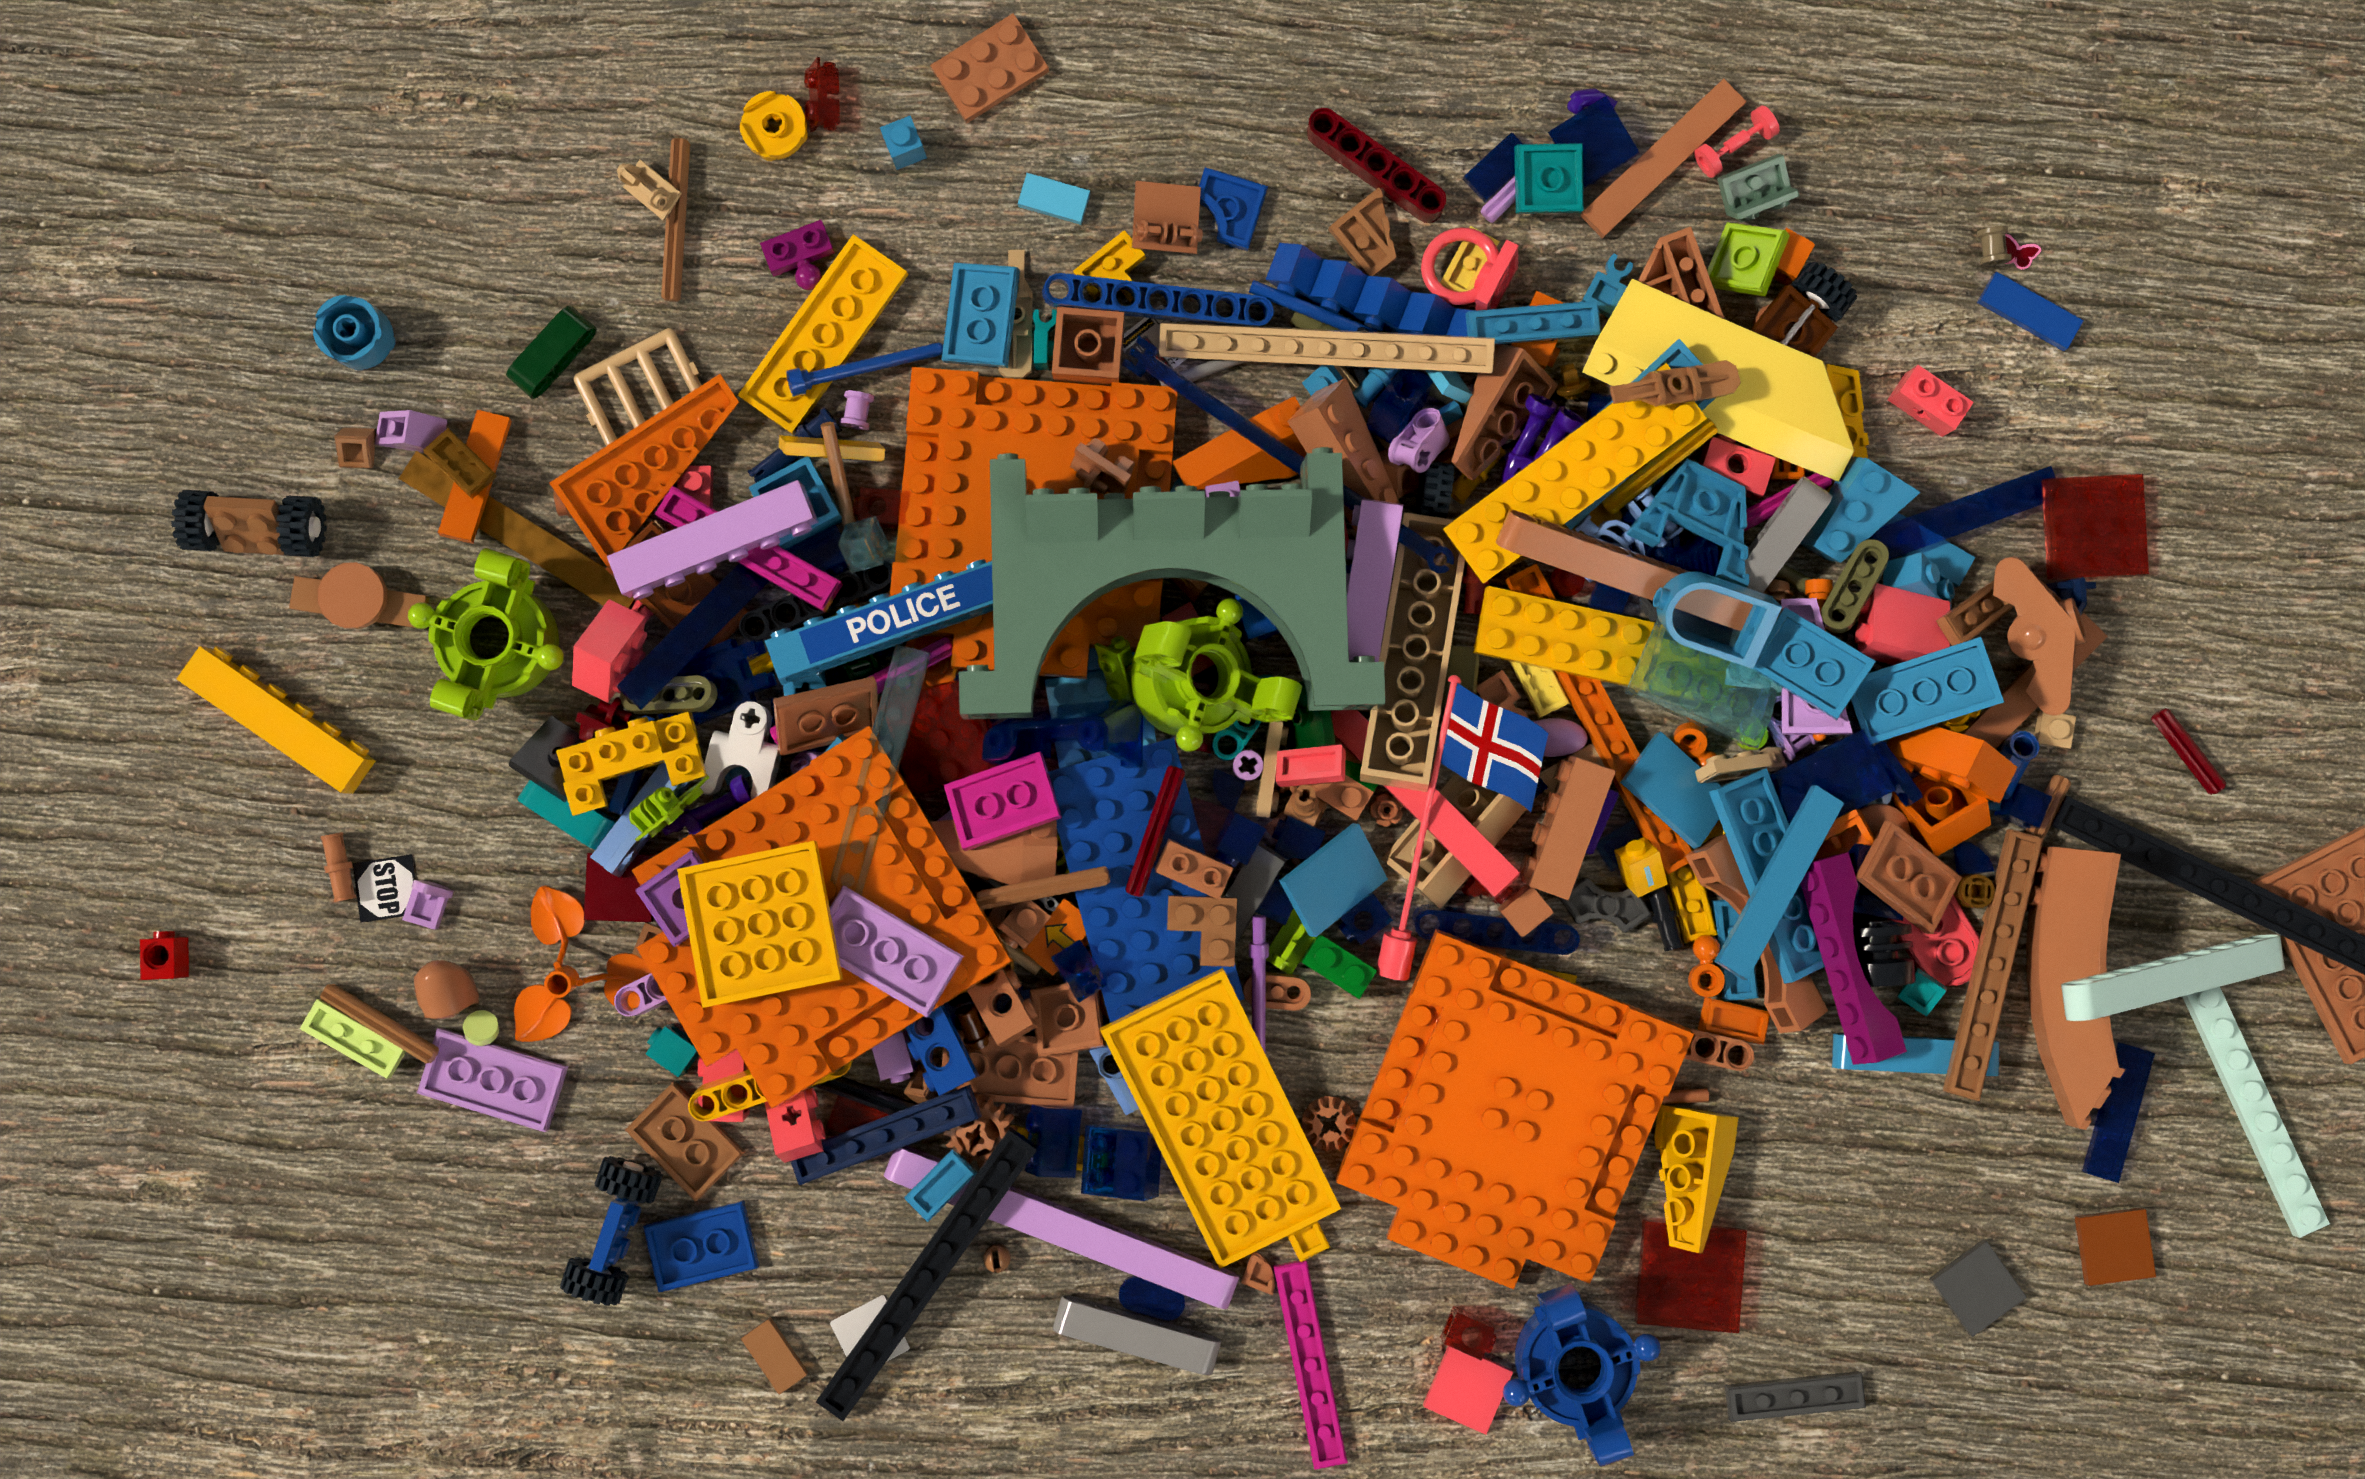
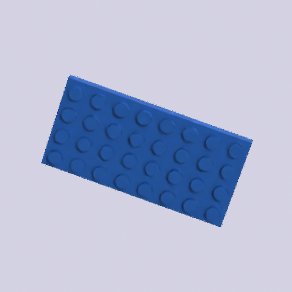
M1174 737L1048 771L1062 818L1057 819V829L1069 873L1106 866L1110 875V883L1108 885L1075 891L1110 1023L1221 968L1224 969L1239 1001L1245 1000L1236 965L1234 967L1200 966L1201 931L1167 930L1168 895L1209 896L1155 871L1168 838L1205 854L1185 777L1183 778L1144 895L1136 897L1126 892V886L1167 767L1172 765L1182 769Z

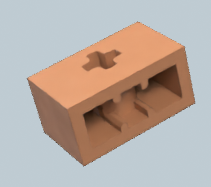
M1169 838L1155 867L1156 873L1220 900L1233 870L1231 865Z

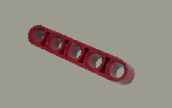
M1319 108L1311 113L1307 136L1314 146L1373 188L1377 189L1379 187L1384 196L1419 221L1432 223L1440 218L1446 204V194L1441 187L1333 110ZM1324 122L1330 126L1331 130L1321 133L1315 129L1314 125ZM1351 141L1357 145L1358 149L1353 152H1347L1341 147V144ZM1372 160H1378L1384 165V169L1381 171L1371 170L1368 163ZM1399 179L1407 180L1411 188L1406 191L1400 190L1394 182ZM1431 198L1437 202L1438 208L1434 210L1426 209L1421 201Z

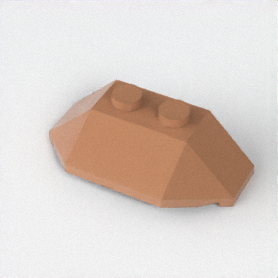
M1688 227L1659 238L1638 281L1724 319L1692 228Z

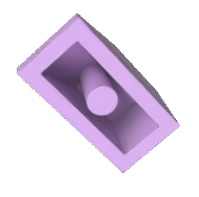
M412 410L380 412L374 444L424 453L423 449L446 430L447 420Z

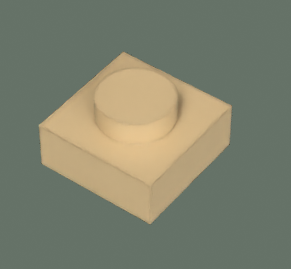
M2042 710L2038 711L2034 736L2037 738L2039 745L2065 750L2071 749L2076 716L2063 713L2052 716L2044 713Z

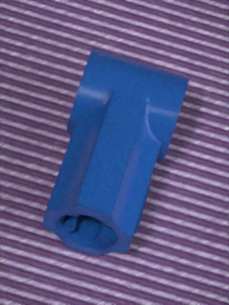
M2019 731L2013 734L1996 749L2018 767L2003 796L2005 800L2012 796L2030 760L2036 757L2040 749L2037 738L2027 731ZM2014 746L2019 748L2021 755L2015 751Z

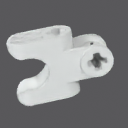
M747 701L742 703L734 712L730 732L726 733L717 730L713 732L704 764L706 773L710 778L700 787L704 791V795L711 796L719 792L725 775L736 767H744L751 774L753 780L751 799L775 786L781 755L778 745L768 742L773 718L766 707L756 702ZM755 713L756 716L760 717L759 724L753 723L751 727V724L746 722L747 716H753Z

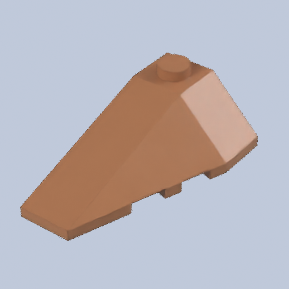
M954 820L930 822L958 869L977 874L979 878L988 881L992 879L1008 885L1055 876L1057 820L968 851L963 850Z

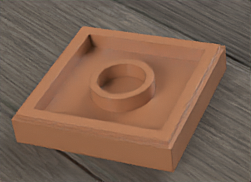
M1092 978L1030 990L1031 1002L1039 1015L1034 1018L1038 1025L1035 1028L1038 1057L1044 1058L1106 1047V1041L1100 1031L1104 1024L1097 979Z

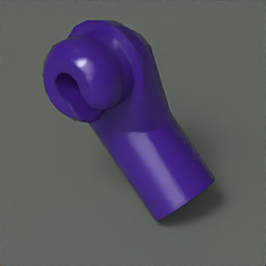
M1595 88L1574 91L1570 95L1571 100L1567 103V109L1576 115H1580L1585 107L1592 106L1610 116L1618 101Z

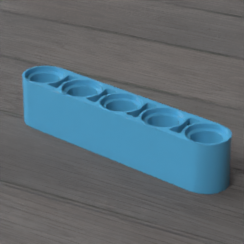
M1833 1033L1832 1068L1947 1074L1955 1038L1902 1036L1907 1052L1878 1063L1853 1065L1844 1033ZM1994 1041L1986 1076H1999V1041Z

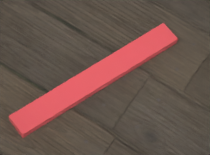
M1358 710L1331 711L1335 737L1362 763L1369 721ZM1383 785L1421 823L1427 792ZM1435 788L1427 830L1494 898L1498 897L1520 876V872Z

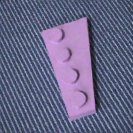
M1817 598L1781 599L1783 610L1786 607L1825 631ZM1782 688V735L1853 734L1846 708L1836 721Z

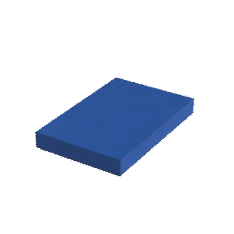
M744 1200L643 1226L658 1293L759 1267Z

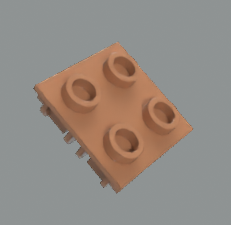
M1135 181L1132 248L1197 254L1198 242L1202 241L1203 230L1199 228L1201 187Z

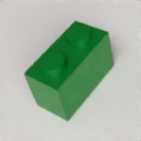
M1321 934L1315 937L1300 960L1301 963L1358 999L1361 998L1377 972L1376 969Z

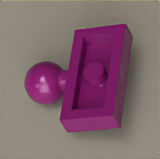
M822 219L760 243L773 277L798 268L795 273V280L797 285L804 290H813L822 278L818 267L810 263L835 253Z

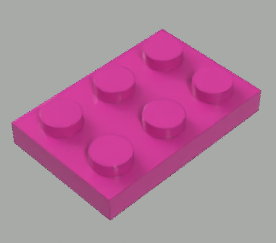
M1040 751L944 785L961 847L965 851L1062 818L1046 763Z

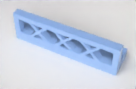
M661 763L590 858L603 866L608 872L620 878L651 837L649 834H646L639 841L635 840L642 832L629 820L631 809L639 805L641 801L660 787L670 788L674 795L679 798L692 781L672 786L666 764Z

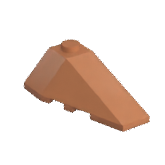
M1505 344L1495 345L1493 373L1477 374L1472 391L1473 395L1470 397L1451 461L1470 480L1474 481L1500 455V448L1509 439L1515 440L1521 434L1520 428L1528 421L1530 415L1525 406L1528 395L1534 393L1550 399L1558 386L1525 349Z

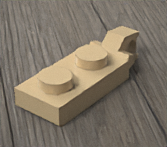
M1766 747L1757 755H1754V752L1750 750L1738 753L1733 756L1734 758L1727 759L1726 754L1706 759L1707 764L1696 770L1695 774L1697 781L1702 784L1742 778L1767 768L1768 772L1777 771L1786 767L1787 764L1785 763L1781 747Z

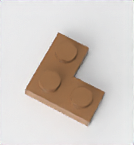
M1168 895L1167 930L1201 931L1200 966L1234 967L1237 898L1221 897L1218 900L1211 896Z

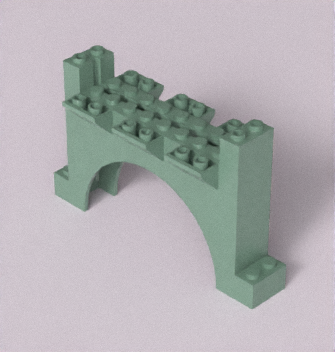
M1328 447L1312 449V453L1306 454L1300 466L1301 484L1282 485V490H1268L1265 484L1247 485L1246 490H1240L1238 497H1230V492L1227 491L1210 492L1209 497H1205V491H1197L1196 486L1175 487V492H1161V487L1146 486L1141 487L1140 492H1133L1132 499H1125V494L1121 493L1105 494L1104 499H1097V493H1090L1089 488H1071L1068 490L1069 494H1054V489L1040 488L1034 489L1033 494L1027 495L1025 459H1019L1018 454L1012 453L999 454L997 459H990L994 671H989L988 665H968L967 671L959 672L960 715L963 720L1033 718V700L1041 666L1050 647L1069 621L1084 607L1114 589L1130 583L1157 578H1185L1206 582L1238 595L1263 613L1281 633L1296 658L1306 690L1308 711L1373 710L1385 704L1384 662H1375V656L1353 657L1354 660L1349 661L1342 453H1333V448Z

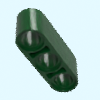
M566 306L508 368L506 376L531 399L538 398L591 342L597 332V328L573 306Z

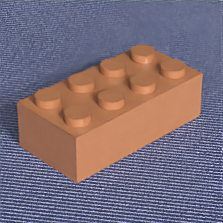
M1567 755L1565 761L1560 759L1554 773V778L1558 780L1554 792L1548 791L1542 806V810L1546 811L1542 824L1537 823L1531 836V842L1535 843L1531 855L1526 854L1520 866L1519 872L1523 874L1522 881L1532 888L1569 900L1616 771L1571 755Z

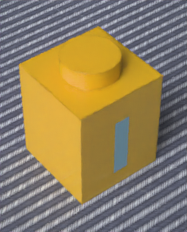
M1645 837L1630 841L1625 846L1614 850L1622 881L1637 898L1668 884L1660 852Z

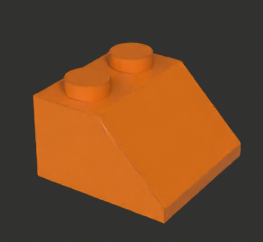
M1920 774L1892 791L1891 799L1896 808L1907 818L1914 839L1937 857L1991 826L1989 804L1986 798L1959 789L1943 781H1933Z

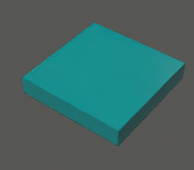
M1582 143L1520 144L1514 147L1516 214L1581 213L1584 211Z

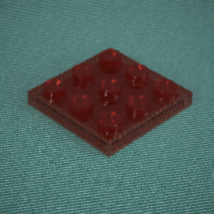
M2143 474L2050 478L2042 480L2047 580L2149 574Z
M959 679L886 697L880 701L908 787L914 796L944 789L945 784L1004 764L990 719L963 720L961 717Z
M1643 1219L1635 1322L1643 1325L1739 1333L1747 1231L1742 1228L1711 1226L1703 1253H1695L1669 1246L1666 1221Z

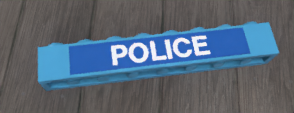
M985 559L978 560L967 565V570L954 574L953 571H946L935 576V581L924 585L921 582L909 584L902 588V593L890 597L888 593L880 594L869 600L870 604L857 608L856 605H849L839 609L836 612V616L824 619L823 616L815 617L805 621L802 628L793 631L790 628H784L773 632L771 638L764 641L781 685H785L992 612V561L986 563Z

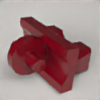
M616 697L611 704L603 700L600 701L598 707L590 704L584 712H578L575 720L581 723L579 739L586 741L596 738L595 731L608 727H615L616 731L629 728L627 722L632 719L633 714L624 710L620 697Z

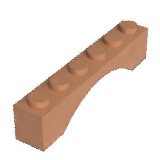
M1726 835L1712 837L1700 847L1685 855L1700 885L1715 892L1727 901L1740 915L1750 895ZM1767 943L1760 956L1765 983L1764 1005L1779 1033L1802 1031L1827 1013L1828 1009L1810 975L1795 982L1784 984L1770 946Z

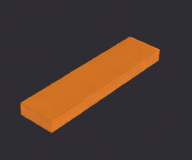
M477 410L466 445L496 473L512 421L510 417ZM493 481L473 499L454 482L438 534L442 537L473 544Z

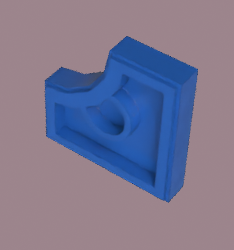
M1205 167L1199 187H1201L1200 204L1206 207L1215 218L1218 228L1217 242L1248 251L1268 186Z

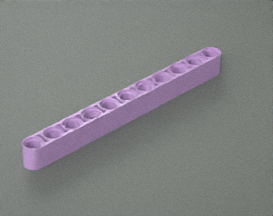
M906 1145L893 1150L883 1176L896 1184L913 1189L942 1159ZM974 1177L948 1202V1204H951L953 1206L956 1204V1202L959 1200V1198L964 1193V1191L969 1186ZM1013 1186L1009 1188L988 1218L1221 1309H1228L1240 1278L1238 1274L1226 1268L1219 1269L1218 1265Z

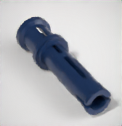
M823 407L820 409V414L808 424L798 426L795 436L823 438L820 425L826 422H834L836 433L841 432L842 429L829 411ZM778 448L754 468L748 470V473L751 477L755 478L754 481L757 483L789 466L800 456L785 455Z

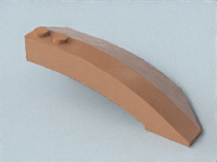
M2041 847L2034 885H2032L2028 901L2030 907L2026 939V969L2030 1013L2038 1052L2064 1121L2068 1126L2086 1130L2092 1122L2089 1113L2093 1107L2100 1109L2111 1093V1086H2108L2113 1077L2121 1078L2126 1069L2119 1068L2111 1031L2110 1015L2086 1021L2066 1020L2061 984L2107 972L2106 955L2109 919L2121 854L2062 847Z

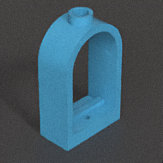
M1686 572L1675 576L1663 588L1660 587L1653 598V607L1656 608L1660 623L1677 643L1752 669L1782 609V606L1770 595L1702 572ZM1708 589L1753 604V607L1734 647L1674 627L1672 615L1678 601L1691 591Z

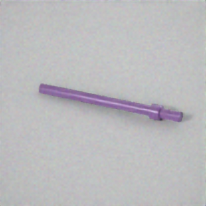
M1254 915L1252 916V942H1249V957L1252 958V1028L1265 1052L1266 958L1269 957V943L1266 942V916Z

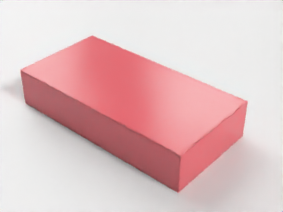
M1341 744L1277 751L1276 783L1279 787L1345 781L1346 749Z

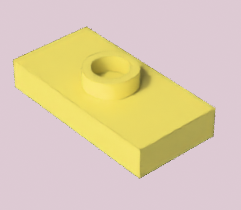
M1509 661L1538 719L1570 703L1553 670Z

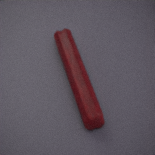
M1172 765L1167 767L1126 886V892L1136 897L1144 895L1185 776V771Z

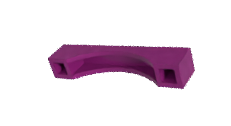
M1849 852L1813 860L1800 885L1853 1065L1878 1063L1905 1053L1907 1050L1897 1018L1885 1008L1874 994L1858 960L1853 934V909L1858 883Z

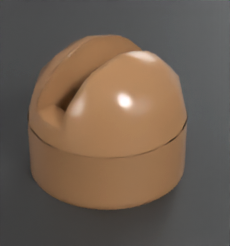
M1002 1244L991 1245L983 1256L985 1267L994 1273L1006 1270L1011 1261L1010 1251ZM994 1251H998L999 1268L994 1266L992 1255Z

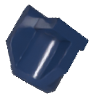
M2083 577L2046 584L2060 599L2073 598L2080 616L2087 606L2086 590L2096 589V582H2086Z

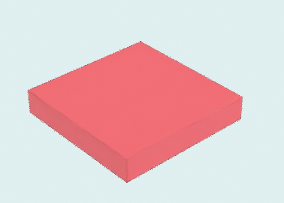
M1449 1342L1423 1402V1406L1487 1435L1502 1400L1503 1388L1510 1381L1513 1371Z

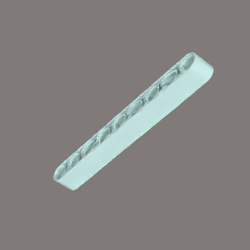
M2278 934L2251 936L2062 983L2061 988L2066 1020H2093L2282 971L2285 969L2281 937Z

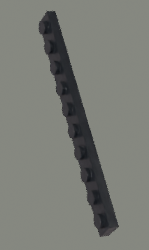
M2065 796L2051 827L2104 852L2121 854L2120 859L2365 975V936L2078 800Z
M1012 1127L1008 1129L816 1400L817 1404L840 1420L844 1421L1034 1155L1038 1148L1036 1144Z

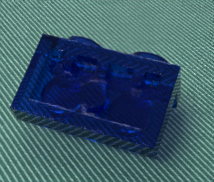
M1037 1104L1031 1106V1112L1026 1119V1128L1029 1132L1028 1139L1036 1144L1038 1148L1026 1164L1025 1172L1037 1177L1075 1178L1082 1117L1081 1109L1046 1107Z

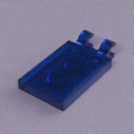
M728 639L644 674L645 678L698 675L709 679L716 685L717 699L714 705L706 711L692 712L695 726L734 712L739 705L747 701L757 703L755 692L777 685L773 672L767 674L763 672L755 676L752 674L748 659L766 654L762 640L758 642L752 640L738 646L736 639ZM705 691L700 694L699 699H702ZM674 693L670 695L669 701L674 698ZM659 713L658 717L661 720L681 713Z

